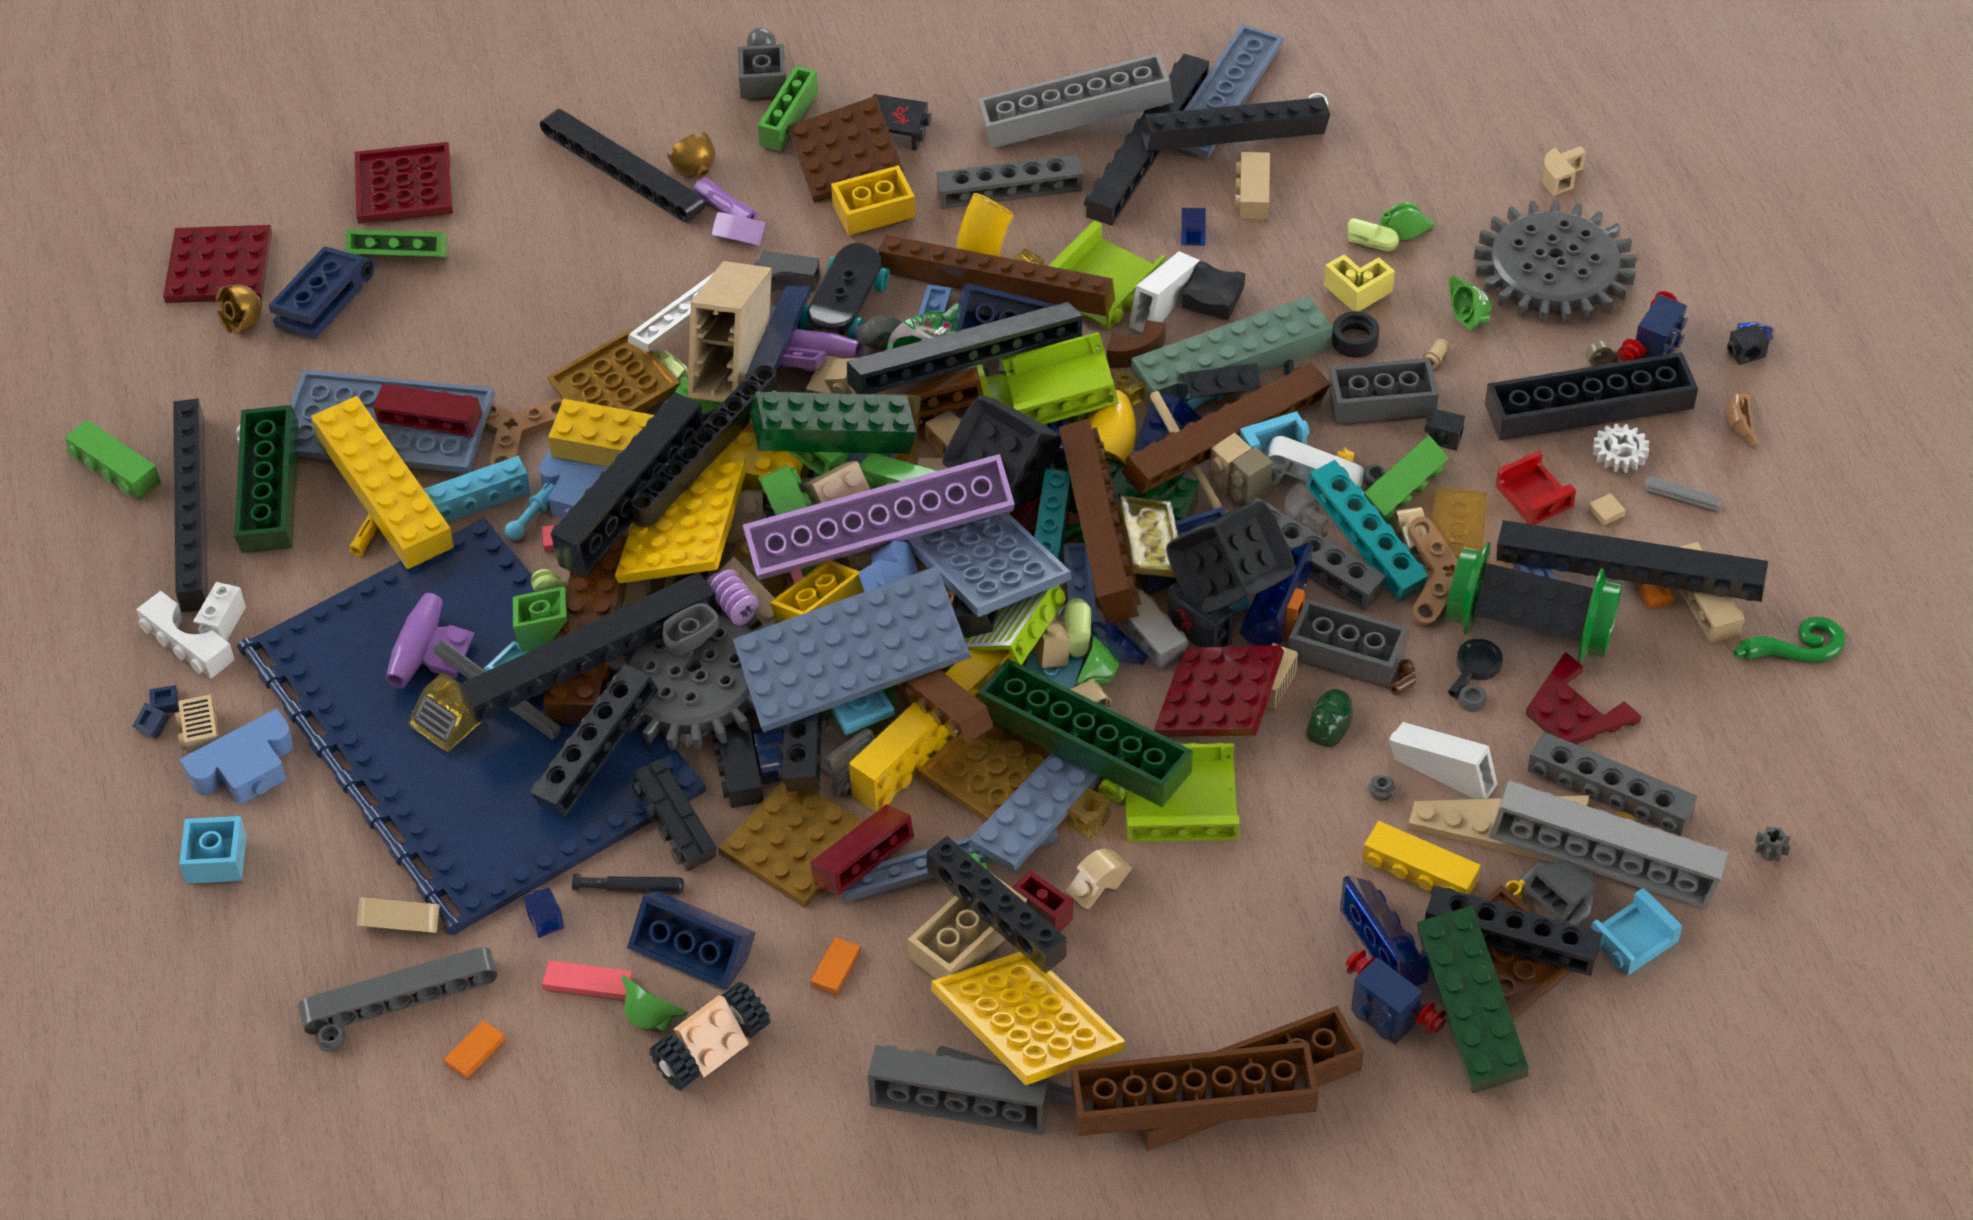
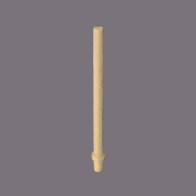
M1159 391L1151 393L1150 398L1169 432L1174 431L1176 433L1180 431ZM1200 465L1191 468L1190 470L1195 479L1199 481V486L1212 510L1223 507Z

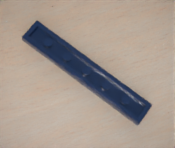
M809 286L785 287L746 376L760 365H770L777 371L811 294Z

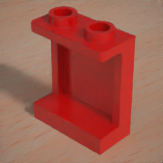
M1540 451L1527 454L1511 464L1503 465L1497 471L1495 486L1525 521L1532 525H1536L1574 507L1576 489L1571 483L1562 487L1543 466V454Z

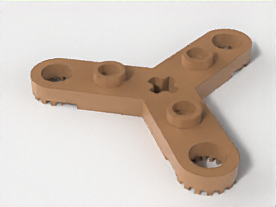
M554 399L516 413H512L493 402L485 424L486 429L496 434L489 464L493 465L519 456L523 437L552 427L558 414L554 413V409L560 408L563 399Z
M1417 517L1410 523L1408 536L1414 542L1417 551L1433 575L1414 604L1411 615L1412 620L1418 626L1429 627L1436 622L1448 602L1458 559L1434 523L1426 517ZM1419 525L1424 526L1428 530V534L1424 536L1419 535L1415 528ZM1488 562L1489 564H1494L1513 569V567L1506 562ZM1452 569L1453 575L1446 577V571ZM1419 608H1429L1432 616L1430 618L1422 617L1418 612Z

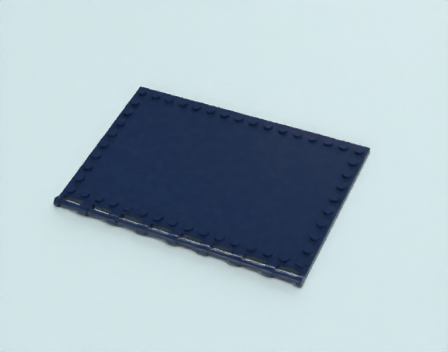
M485 517L453 533L454 548L409 569L405 567L402 561H399L252 639H242L237 645L240 653L246 655L259 672L258 677L266 688L271 689L284 706L283 710L289 719L296 723L310 741L309 746L315 754L322 758L336 776L335 781L343 792L348 793L362 811L363 819L369 827L375 829L388 846L389 854L397 865L402 866L417 885L416 890L423 900L430 904H440L439 916L445 923L444 928L450 935L457 934L654 822L655 819L651 821L646 814L644 808L646 803L643 798L638 799L632 790L633 773L636 770L649 766V764L659 759H663L688 801L706 792L704 782L676 748L675 750L669 749L666 736L661 730L650 744L645 741L643 731L649 723L644 721L634 730L626 733L570 812L563 818L540 807L531 794V790L580 724L557 723L561 726V733L555 739H550L509 708L490 719L476 723L461 700L459 684L469 679L460 672L457 679L431 672L423 663L403 688L394 687L386 681L393 647L408 615L426 593H433L443 601L438 627L452 625L475 633L474 640L466 657L483 670L513 641L518 642L513 628V597L535 592L531 585L532 574ZM262 648L274 664V667L267 666L256 650ZM287 682L300 700H292L281 684ZM546 691L541 695L533 696L526 700L546 715L543 704ZM424 695L457 717L453 730L446 742L414 721V716ZM312 716L325 735H318L306 718ZM338 750L352 770H344L332 753ZM364 785L378 806H371L358 788ZM391 821L405 842H398L385 824ZM418 858L433 878L431 880L426 879L412 860ZM446 895L461 916L454 917L440 897Z

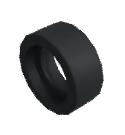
M1359 311L1345 312L1338 316L1333 323L1332 344L1334 348L1347 357L1358 358L1373 353L1378 346L1380 327L1377 320L1371 315ZM1349 329H1360L1367 332L1370 336L1361 340H1353L1345 337L1342 332Z

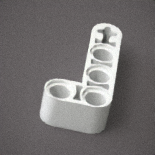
M1284 436L1274 437L1263 453L1273 462L1271 485L1278 484L1284 474L1307 482L1312 471L1336 460L1340 466L1347 470L1354 484L1362 488L1364 469L1360 465Z

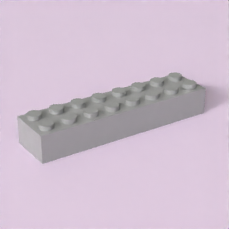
M1160 53L979 98L978 101L990 146L995 148L1066 129H1073L1074 127L1086 124H1093L1110 118H1117L1157 106H1164L1165 104L1173 103L1170 79Z
M1511 781L1507 782L1489 835L1491 839L1560 862L1569 861L1576 867L1706 910L1721 880L1728 853L1713 846L1691 841L1686 837H1679L1664 832L1659 828L1636 823L1631 819H1624L1609 814L1604 810H1597L1582 805L1579 802L1569 801L1554 796L1549 792H1542L1527 787L1524 784Z

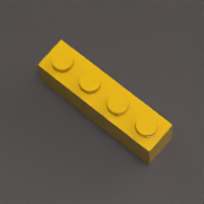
M1381 821L1377 822L1363 848L1362 861L1368 863L1373 868H1380L1399 879L1412 882L1427 891L1433 892L1436 885L1471 895L1479 881L1480 864Z

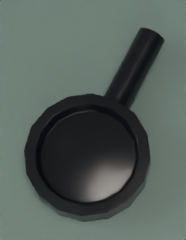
M1471 639L1463 643L1457 652L1456 659L1457 667L1462 674L1448 690V694L1456 698L1460 690L1471 679L1488 680L1496 676L1503 662L1500 648L1492 641L1486 639Z

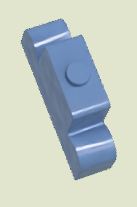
M549 449L540 464L539 470L542 486L545 483L555 485L549 495L552 516L563 519L571 506L575 505L582 498L586 489L591 487L598 480L602 471L608 467L551 457Z
M893 540L871 554L872 564L861 570L859 576L864 592L919 573L910 544Z
M276 708L179 760L185 777L198 794H212L223 783L238 804H243L260 794L266 793L269 789L286 780L279 756H284L291 752L294 743L288 723Z

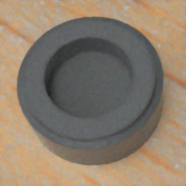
M1467 685L1459 692V705L1466 711L1477 712L1485 706L1486 693L1477 685Z

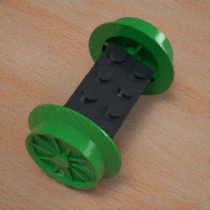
M1486 542L1480 551L1463 547L1450 588L1446 620L1462 623L1464 635H1469L1476 616L1580 641L1578 663H1581L1588 654L1605 658L1620 602L1622 584L1606 581L1604 569H1600L1593 589L1587 586L1489 564L1490 542Z

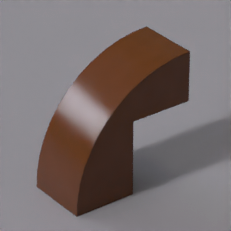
M1146 320L1142 337L1112 333L1107 347L1109 368L1132 367V358L1162 348L1166 340V323Z

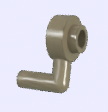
M1606 341L1593 342L1586 350V357L1593 366L1603 365L1610 359H1617L1618 362H1621L1617 355L1618 349H1611Z

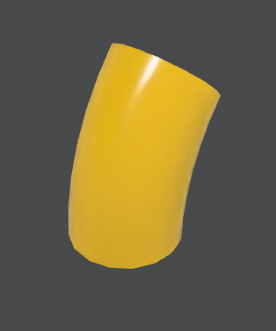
M974 193L959 229L956 248L1001 257L1003 241L1014 213L994 200Z
M1116 390L1119 404L1085 413V419L1090 420L1093 428H1098L1101 442L1103 441L1107 453L1105 458L1126 464V458L1134 452L1136 422L1129 398L1123 392Z

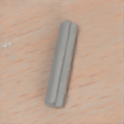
M1652 476L1648 477L1645 484L1646 491L1714 511H1718L1722 501L1721 496Z

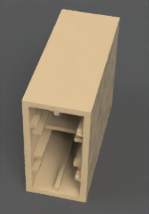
M723 261L691 301L688 397L723 402L747 377L746 373L769 324L772 268Z

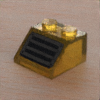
M442 672L423 689L408 723L410 727L446 752H449L481 722L476 723L463 704L459 688L460 683Z

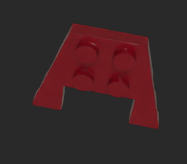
M1567 652L1562 655L1526 708L1525 714L1543 731L1573 744L1594 739L1597 734L1606 731L1610 733L1619 731L1620 727L1631 724V726L1637 725L1641 722L1642 717L1625 701L1603 715L1572 689L1568 683L1582 674L1583 666Z

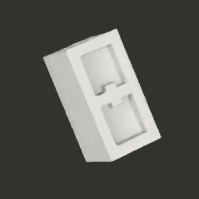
M219 582L215 583L194 619V623L200 624L198 627L200 634L213 630L224 640H228L246 608L240 587Z

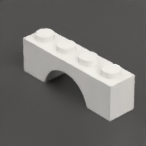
M159 591L136 609L140 619L138 624L141 629L147 634L152 633L162 646L170 647L180 660L185 659L197 673H203L212 679L235 660L230 643L213 630L203 634H187L180 631L179 626L183 619L179 606L162 591Z

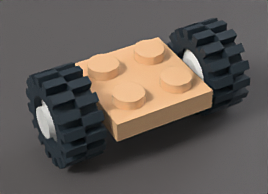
M738 982L721 996H717L675 1027L674 1030L678 1037L668 1034L649 1048L650 1056L653 1057V1063L657 1065L656 1068L662 1072L663 1078H667L671 1086L673 1085L675 1089L680 1091L699 1076L706 1077L749 1044L746 1037H753L770 1024V1015L765 1011L767 1008L760 1002V997L755 995V991L753 989L750 990L747 984L744 985L743 982Z

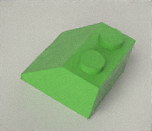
M565 586L513 597V628L521 653L531 651L552 641L567 622Z

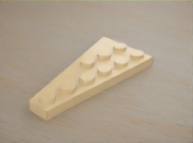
M1590 795L1557 797L1576 801L1587 806ZM1502 798L1414 801L1408 823L1409 830L1552 863L1560 862L1489 838Z

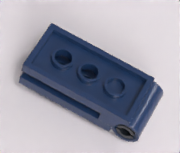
M324 246L268 305L270 313L277 315L273 319L275 328L316 339L363 288L362 282H368L372 278L374 273L373 260Z

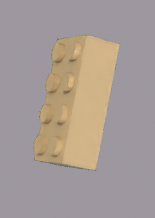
M858 461L845 462L803 484V488L808 494L812 505L870 490ZM881 547L837 560L841 565L861 571L872 564L871 554Z
M1000 880L1018 897H1020L1025 903H1027V899L1025 897H1023L1021 894H1019L1006 883H1004L1002 880ZM954 896L908 938L909 959L934 978L939 979L977 966L1005 938L958 897Z

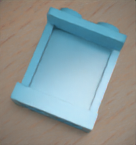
M1297 411L1240 429V438L1252 449L1257 447L1262 453L1265 452L1274 437L1284 436L1307 445V435H1309V426L1305 420L1301 419Z
M1642 888L1635 893L1632 904L1603 923L1599 920L1593 921L1591 928L1603 933L1600 949L1610 958V961L1616 968L1621 969L1628 976L1679 942L1682 925L1649 892Z

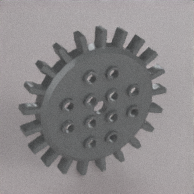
M1534 200L1530 201L1528 215L1521 216L1513 206L1509 207L1507 216L1510 221L1509 224L1496 216L1491 218L1490 229L1498 233V235L1485 230L1480 231L1479 243L1487 246L1475 245L1474 259L1487 261L1476 262L1475 275L1493 274V276L1484 279L1483 290L1488 292L1501 287L1503 291L1498 294L1497 304L1502 306L1512 298L1519 302L1517 316L1522 317L1529 307L1540 309L1539 320L1542 323L1546 322L1549 311L1561 312L1564 324H1569L1572 311L1579 309L1588 321L1592 320L1594 313L1592 305L1595 303L1608 313L1612 311L1614 300L1608 294L1622 300L1626 299L1628 287L1618 282L1634 284L1636 271L1623 268H1635L1637 254H1621L1630 252L1632 240L1631 238L1614 241L1613 238L1619 236L1620 225L1616 223L1606 229L1600 227L1603 216L1602 212L1598 211L1588 220L1581 217L1582 204L1576 203L1570 214L1560 212L1558 200L1552 201L1550 211L1540 212ZM1558 254L1561 257L1553 258L1550 255Z
M722 610L721 614L717 613L719 628L712 637L683 656H677L669 652L664 645L662 636L659 639H654L641 645L635 650L622 654L629 657L627 662L609 661L608 667L611 675L618 673L623 665L626 664L650 675L658 688L656 694L629 731L631 732L646 721L649 724L644 729L643 735L647 743L650 744L660 730L668 732L666 740L669 749L675 750L680 734H691L692 743L695 750L701 749L702 733L715 730L717 739L723 744L727 742V733L724 726L735 721L745 732L750 730L747 716L744 713L750 708L755 710L733 639L771 626L770 623L767 622L751 631L749 628L757 621L755 612L748 623L738 626ZM692 665L701 666L700 669L694 672L688 671V668ZM612 681L606 682L607 687Z

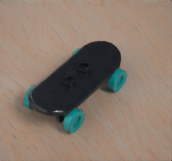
M851 243L843 247L836 256L833 255L830 258L827 273L810 305L807 304L802 312L800 320L802 329L810 330L815 325L816 329L819 330L838 329L840 335H844L845 329H848L849 338L857 340L855 327L864 324V318L857 317L873 285L876 291L884 292L890 277V270L882 267L881 255L875 247L867 243Z

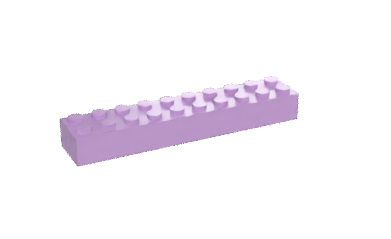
M998 454L743 524V529L759 581L879 548L893 540L904 541L1013 511L1015 504L1001 456Z

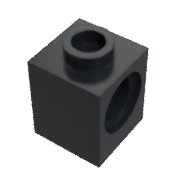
M1758 323L1731 331L1727 350L1729 355L1734 357L1739 365L1765 358L1770 340Z
M1435 409L1433 417L1428 418L1426 421L1424 432L1428 433L1439 447L1457 451L1463 435L1465 416Z

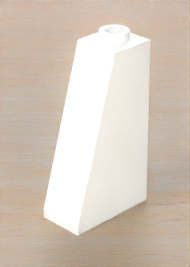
M1177 252L1136 285L1129 328L1143 333L1146 320L1163 322L1182 299V293L1190 283L1200 260L1182 252Z
M1402 722L1398 729L1391 734L1389 744L1395 760L1473 799H1488L1498 785L1490 749L1487 745Z

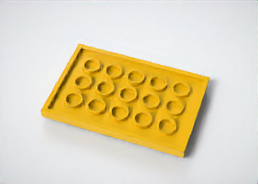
M729 462L724 465L708 466L653 525L639 527L633 522L615 574L618 583L717 570L746 476L747 467L745 463Z
M1021 952L931 981V991L1025 1085L1071 1070V1066L1085 1065L1125 1050V1040L1055 973L1050 970L1045 974Z

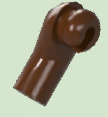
M1403 659L1398 664V680L1389 685L1393 695H1399L1416 683L1415 667H1413V662L1409 659Z

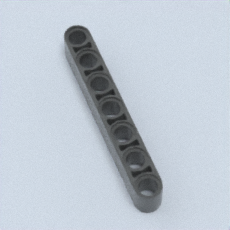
M479 947L304 998L299 1002L298 1009L305 1033L315 1035L327 1024H335L341 1028L488 985L497 979L498 972L491 950L486 947Z

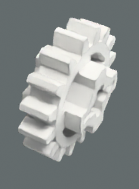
M1616 423L1613 429L1605 426L1604 432L1599 430L1597 437L1594 438L1593 455L1597 456L1598 463L1605 462L1604 468L1614 467V472L1622 468L1627 473L1629 467L1637 470L1638 464L1643 466L1645 459H1648L1649 441L1645 440V434H1637L1638 428L1636 427L1632 430L1628 429V424L1620 428Z

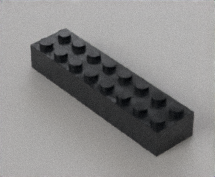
M1679 352L1488 383L1485 406L1500 441L1694 409L1698 386L1683 353Z
M676 392L668 400L664 401L660 410L648 419L644 428L633 436L629 445L622 452L617 454L613 463L602 471L598 480L586 489L582 498L575 505L571 506L567 515L559 523L555 524L550 534L560 567L585 578L634 522L631 498L704 422L700 403Z

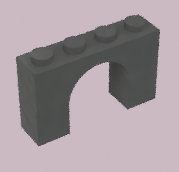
M763 250L760 259L756 260L754 264L756 266L772 268L771 292L785 289L786 286H809L810 292H815L820 278L819 258ZM771 304L769 322L776 309V306ZM801 316L795 329L802 330L800 326Z

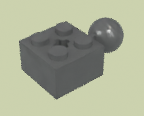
M760 27L752 30L747 37V46L738 47L741 99L776 97L786 81L784 44H776L774 34L767 28Z

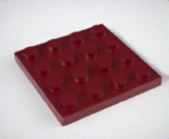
M449 142L355 152L356 217L358 224L453 213Z
M271 225L175 228L163 294L165 303L216 301L217 291L221 287L237 284L248 286L262 300L272 236Z
M1281 645L1187 648V650L1182 652L1154 731L1165 737L1256 736L1284 655Z

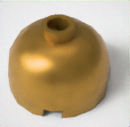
M701 133L702 136L697 138L695 134H692L672 146L673 153L671 155L668 153L667 158L677 173L685 177L697 176L698 178L708 174L716 158L715 148L708 134Z
M237 284L221 287L217 291L216 302H220L221 308L217 310V315L226 331L229 333L234 331V334L243 333L251 330L259 322L262 301L251 288Z

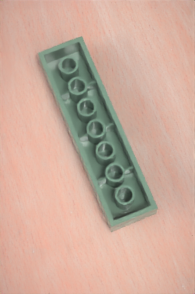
M1306 296L1132 358L1131 379L1153 412H1155L1157 409L1150 398V394L1155 391H1159L1167 407L1174 405L1177 401H1181L1176 375L1191 371L1257 363L1260 374L1283 366L1287 360H1293L1294 362L1330 349L1333 327L1312 298Z

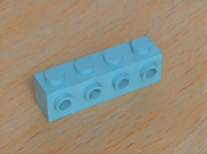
M519 456L423 489L447 523L531 493L528 475Z

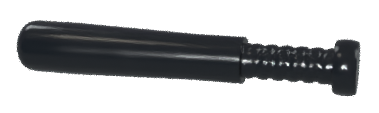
M573 874L572 890L579 891L580 888H605L607 891L643 893L659 891L664 894H681L684 891V880L680 877L608 876L607 878H583L580 874Z

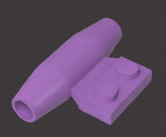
M795 329L779 365L783 369L798 367L802 368L803 371H815L826 362V356L843 359L862 357L863 345L860 341L834 333Z
M433 593L424 594L408 615L391 653L386 674V681L390 685L397 688L405 687L422 663L431 672L457 679L459 671L434 654L433 648L440 640H443L461 654L467 656L475 633L452 625L438 627L443 601L439 596Z

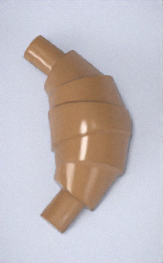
M1741 392L1730 398L1725 411V420L1731 429L1742 438H1745L1748 445L1752 447L1759 443L1754 434L1755 430L1750 402L1753 397L1750 393Z

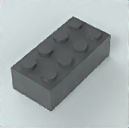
M1430 358L1330 366L1329 382L1331 385L1329 387V394L1336 424L1433 416L1435 409H1437L1439 394Z
M1306 599L1289 636L1288 649L1298 652L1297 661L1389 687L1406 649L1408 628Z

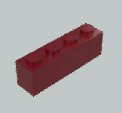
M382 384L373 405L378 423L470 437L474 436L483 414L477 397Z
M887 804L810 862L814 884L838 896L914 838L911 815Z

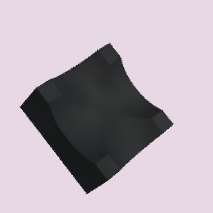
M1199 261L1190 283L1182 293V307L1228 320L1245 287V273L1222 271L1206 262Z

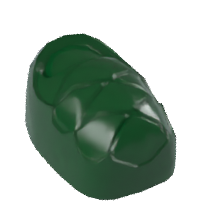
M1333 688L1326 691L1318 699L1306 731L1307 738L1310 741L1325 747H1333L1341 741L1349 729L1353 717L1352 700L1348 693Z

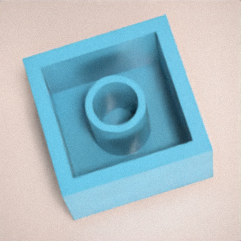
M241 816L185 819L179 865L186 884L242 881L247 834Z

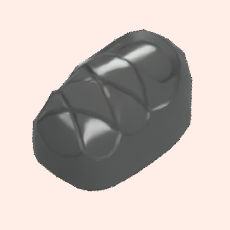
M876 315L868 322L855 327L856 338L863 346L867 345L874 349H886L891 334L903 322L889 316Z
M699 603L674 614L663 625L664 645L669 652L677 656H683L701 646L719 628L717 613L709 605Z

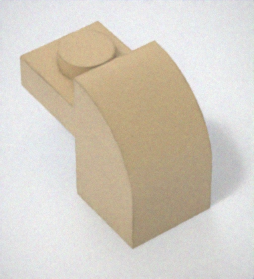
M1581 146L1564 153H1560L1554 148L1546 154L1542 182L1552 196L1574 188L1576 172L1584 169L1586 151Z
M1099 849L1088 855L1077 866L1080 872L1066 889V892L1084 909H1090L1105 888L1116 890L1132 867L1115 851Z

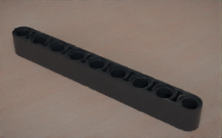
M556 109L540 121V128L548 138L679 220L688 222L704 210L705 203L699 194L564 110Z
M760 365L756 367L631 498L633 521L637 526L649 527L653 525L750 423V413L756 392H777L776 370L772 366Z

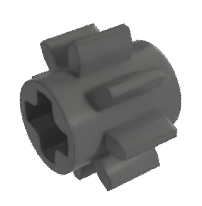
M1767 826L1764 834L1757 833L1755 852L1760 853L1765 861L1776 860L1779 862L1781 854L1786 856L1789 854V841L1791 837L1785 835L1782 828H1769Z

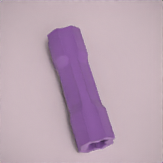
M703 177L695 184L694 190L701 196L703 201L707 204H712L723 213L754 220L758 219L757 211L745 203L737 201L709 178Z

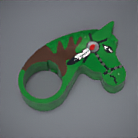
M956 303L947 312H928L904 321L891 334L885 351L955 332L959 304Z

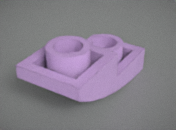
M717 212L711 235L717 238L759 246L765 223L746 217Z

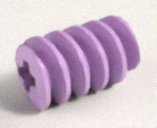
M729 569L710 576L706 582L714 591L715 600L722 610L726 612L735 625L742 626L748 623L757 610L759 601L752 591L748 589L747 585L743 583L742 579L738 577L736 571Z

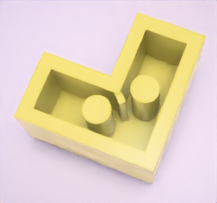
M1344 254L1325 265L1324 286L1352 311H1361L1393 292L1395 271L1380 258L1360 268Z

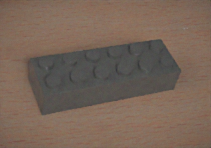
M875 1045L868 1072L870 1106L1037 1135L1044 1134L1050 1108V1077L1025 1085L1006 1065L997 1066L986 1064L980 1060L956 1059L950 1055H932L921 1050H903L891 1045Z

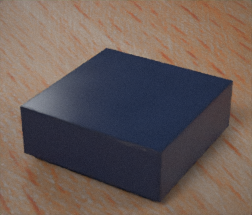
M176 685L149 689L151 706L164 713L179 712L178 689Z
M145 703L132 727L158 739L170 715Z

